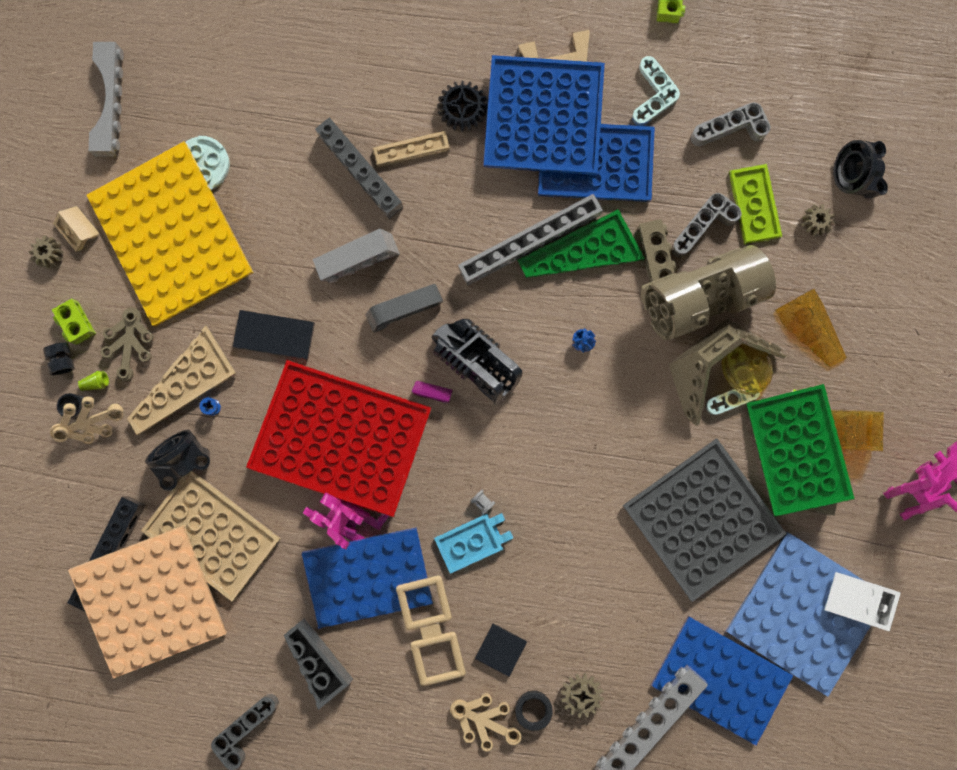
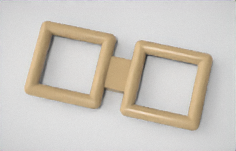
M438 575L398 585L396 591L405 627L409 631L420 628L423 638L410 644L420 685L428 686L464 677L466 672L456 633L448 632L442 634L440 623L449 621L452 618L442 577ZM435 584L443 614L412 622L405 592ZM450 640L457 670L426 677L419 648Z

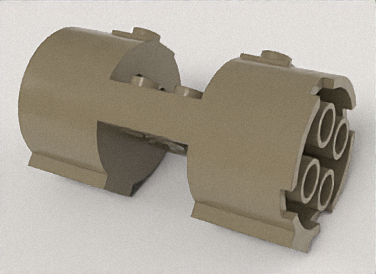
M749 245L707 260V266L694 271L673 273L642 285L641 302L644 304V309L649 310L650 317L652 318L649 322L654 331L662 339L669 340L704 327L708 324L709 317L721 314L726 310L730 313H738L770 300L775 294L776 279L771 263L766 255L756 246Z

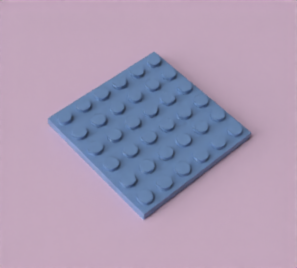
M786 532L787 534L779 542L727 627L726 632L828 697L871 626L824 610L835 572L856 579H862Z

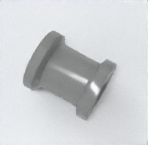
M483 490L470 500L471 503H474L482 511V515L495 504L494 501L491 502L485 496Z

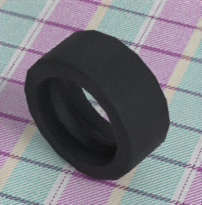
M536 690L527 691L516 702V718L525 729L538 731L550 723L553 715L552 704L544 693ZM530 699H538L545 706V715L538 722H530L522 714L523 705Z

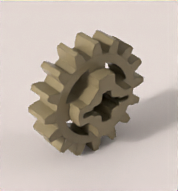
M576 673V679L568 677L570 683L564 682L563 685L566 690H561V694L565 695V697L561 698V701L567 702L564 708L566 710L571 708V715L577 712L578 718H581L582 713L589 717L590 711L596 714L594 708H601L598 702L604 700L599 695L603 693V689L597 688L600 685L599 681L593 682V676L588 679L586 673L582 677H579L578 673ZM579 683V686H577L575 689H572V687L575 684ZM588 684L594 688L595 693L588 690ZM584 691L587 696H583V699H580L578 694ZM569 698L576 700L577 707L570 702ZM589 702H593L590 706L585 708L586 704H588Z

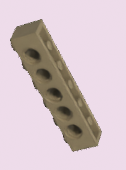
M662 219L639 224L637 230L649 282L660 279V274L668 276L676 272L675 261H671L670 256L672 247L670 242L667 243L666 235H668L666 224H663ZM651 238L659 239L660 245L652 244ZM655 257H663L664 263H657Z

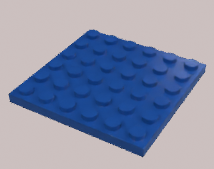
M492 55L483 166L486 168L597 175L605 63Z

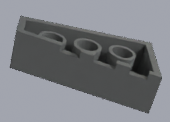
M305 618L284 634L285 640L294 659L297 660L300 666L299 670L302 676L304 675L308 683V689L313 694L316 701L315 704L319 710L346 688L353 678Z

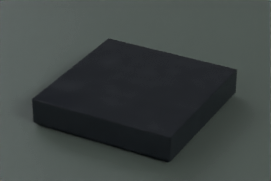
M492 623L475 659L510 677L527 641Z

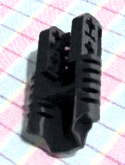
M460 319L452 324L447 323L438 328L431 337L436 344L433 354L438 358L440 357V360L445 362L447 366H451L450 368L453 371L456 370V374L461 375L463 380L469 378L495 405L502 403L514 391L523 374L521 368L499 349V343H495L493 338L485 334V331L482 329L480 330V327L475 325L470 319Z

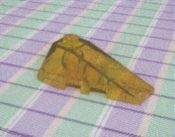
M815 289L806 292L775 310L784 327L797 336L799 341L807 345L828 367H832L847 358L827 311Z

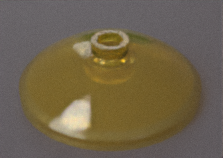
M742 343L722 358L723 374L728 383L738 392L754 395L764 391L771 383L773 364L768 353Z

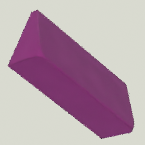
M416 381L412 388L413 395L447 404L450 403L453 392L452 389L421 381Z

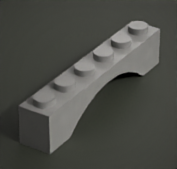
M93 42L92 60L98 66L103 76L106 92L105 105L101 117L95 127L89 132L88 151L95 157H117V151L120 149L118 132L121 130L119 122L121 104L119 99L122 96L120 78L123 77L121 60H123L124 54L116 42Z

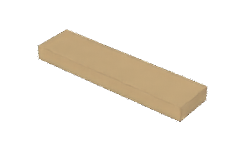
M446 131L373 148L377 168L450 150Z

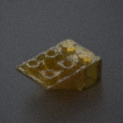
M831 410L842 450L883 451L884 412Z

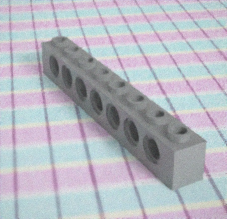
M594 194L459 264V271L468 286L598 218L603 210Z
M688 665L684 668L681 667L675 674L676 678L671 683L667 682L664 685L658 698L654 697L648 705L649 708L645 712L642 711L636 717V723L632 727L629 726L625 729L619 742L615 741L609 748L610 752L597 761V767L594 770H633L708 686L706 681ZM682 684L688 686L685 692H679L678 687ZM668 699L675 701L671 707H666L664 704ZM659 714L662 717L658 722H654L651 720L653 715ZM642 729L648 730V734L643 737L639 736L638 732ZM628 744H633L635 749L627 751L625 747ZM620 759L622 763L619 766H614L612 761Z

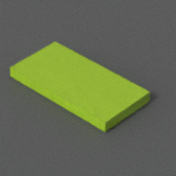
M767 164L730 170L729 177L735 204L741 209L739 224L744 245L781 238L782 232Z

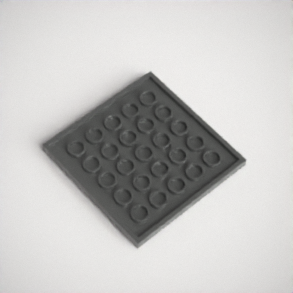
M717 438L622 505L691 602L787 534Z

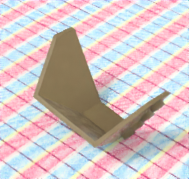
M730 319L724 321L669 364L685 416L695 426L700 424L710 369L740 344H746L784 359L786 355L781 352L782 348L759 338Z

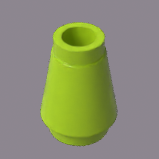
M96 371L78 381L81 391L104 389L109 385L108 375L104 371Z

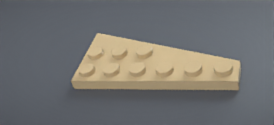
M206 325L198 337L190 343L188 349L179 356L163 375L161 381L152 388L145 400L141 401L127 418L137 435L144 433L236 375L235 370Z

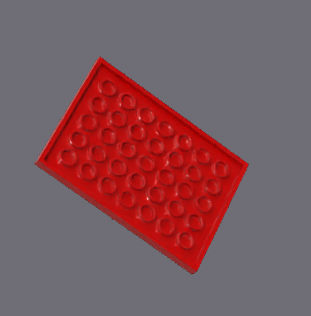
M286 360L246 468L321 494L326 492L339 500L394 518L432 407Z

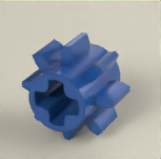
M586 328L580 329L573 335L572 341L574 344L572 346L577 351L581 350L582 353L591 351L596 343L594 339L596 335L591 330L587 331Z

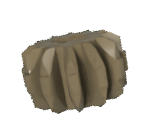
M815 204L811 209L807 208L805 210L806 214L801 218L805 221L802 223V227L808 228L806 233L812 231V236L814 237L817 234L822 237L825 235V232L829 233L832 230L831 226L835 225V222L831 220L835 217V214L828 213L831 208L824 210V204H821L819 207Z
M43 236L42 240L36 238V244H30L33 247V250L28 251L29 254L33 255L30 259L36 262L37 266L50 268V265L57 266L56 260L62 261L61 257H59L60 254L64 253L60 249L62 245L56 242L55 238Z

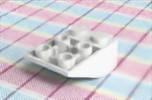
M835 572L824 610L890 631L900 592Z

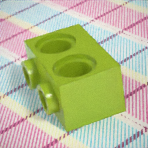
M658 0L656 21L679 23L680 18L684 17L685 5H682L683 0ZM667 8H673L675 12H670Z
M71 298L52 309L55 315L53 319L58 326H61L64 331L62 336L67 342L77 345L96 334L78 301ZM70 310L71 315L66 319L65 314ZM79 326L80 331L75 335L74 330Z

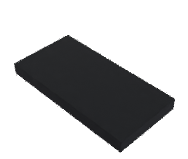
M239 310L233 347L308 360L315 322Z

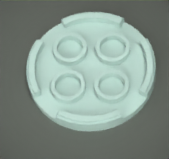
M198 136L187 140L186 143L210 189L217 188L223 183L229 172L230 161L226 150L217 140L211 137Z

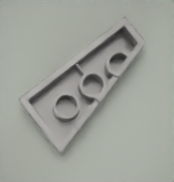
M378 229L314 258L313 262L320 280L333 283L342 276L351 275L360 269L367 268L400 253L393 235Z

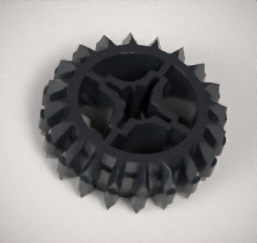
M463 80L461 85H458L456 81L454 82V87L447 85L448 91L442 90L443 96L438 97L440 103L437 104V108L440 109L438 115L442 116L441 121L447 122L448 128L453 125L454 131L458 127H460L461 132L464 131V127H467L470 131L471 125L477 128V121L483 122L482 116H486L487 112L485 109L488 108V104L485 103L487 98L483 96V90L478 91V86L472 87L471 82L465 85ZM465 94L473 97L476 100V102H473V100H468ZM459 95L458 99L451 100L454 96ZM462 100H463L464 105H465V108H463V113L461 112V108H460V104H462ZM448 110L458 113L459 118L451 115ZM476 110L472 116L465 118L469 112Z

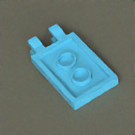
M503 513L490 519L488 514H485L434 538L450 574L503 550L501 544L513 539L511 531L500 535L496 524L505 521Z

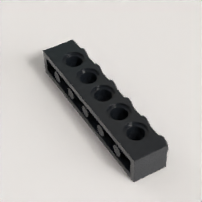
M122 496L89 561L123 549L146 505L129 496ZM74 588L67 603L85 612L76 588Z

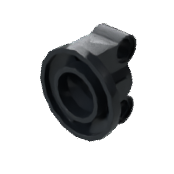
M853 140L843 146L836 157L833 169L835 184L839 190L846 194L861 195L866 199H872L887 193L888 184L883 179L885 163L882 160V157L886 154V146L882 141Z
M190 429L177 432L161 442L149 453L145 463L158 478L160 487L163 490L170 491L176 487L179 478L187 475L194 468L204 470L209 467L210 451L200 444ZM205 456L207 459L204 461H199L197 457ZM165 477H172L173 480H172V481H166V480H164V478H165Z

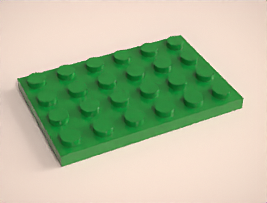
M824 384L746 403L775 517L855 500Z

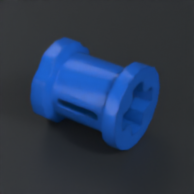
M207 397L200 402V410L206 415L215 416L221 411V405L216 399ZM208 404L213 405L214 408L209 409L207 408Z

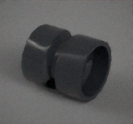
M56 343L43 348L45 360L49 361L47 367L51 376L62 375L75 370L73 360L69 358L71 352L68 343Z
M72 393L62 395L56 404L58 413L63 417L64 405L68 403L74 404L76 413L70 419L77 420L84 397Z

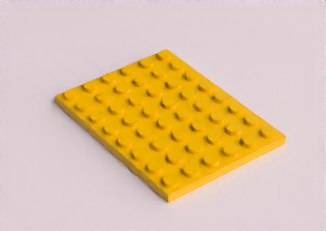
M185 141L86 195L154 327L254 273Z

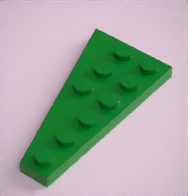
M618 209L517 260L525 277L531 278L643 261L645 258Z

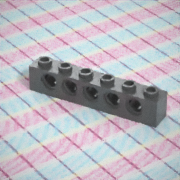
M330 117L315 128L319 138L388 219L392 218L403 208L401 200Z

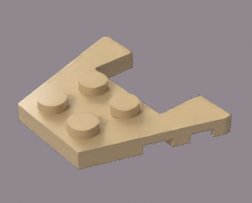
M589 30L573 33L572 38L576 52L545 59L587 62ZM535 41L518 45L519 52L523 57L538 58Z

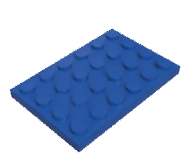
M601 124L597 175L539 171L538 196L584 199L594 194L596 199L651 202L655 127Z
M417 527L350 541L346 550L336 544L301 553L318 628L401 611L396 587L428 578ZM430 586L405 592L409 609L433 604Z
M688 616L651 686L662 692L664 685L667 682L671 683L676 678V672L681 667L684 668L688 665L708 684L689 708L757 746L793 675ZM682 684L678 687V691L685 692L688 686Z

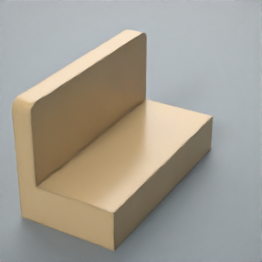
M77 206L58 212L53 222L54 226L76 252L83 249L87 240L99 235V232Z

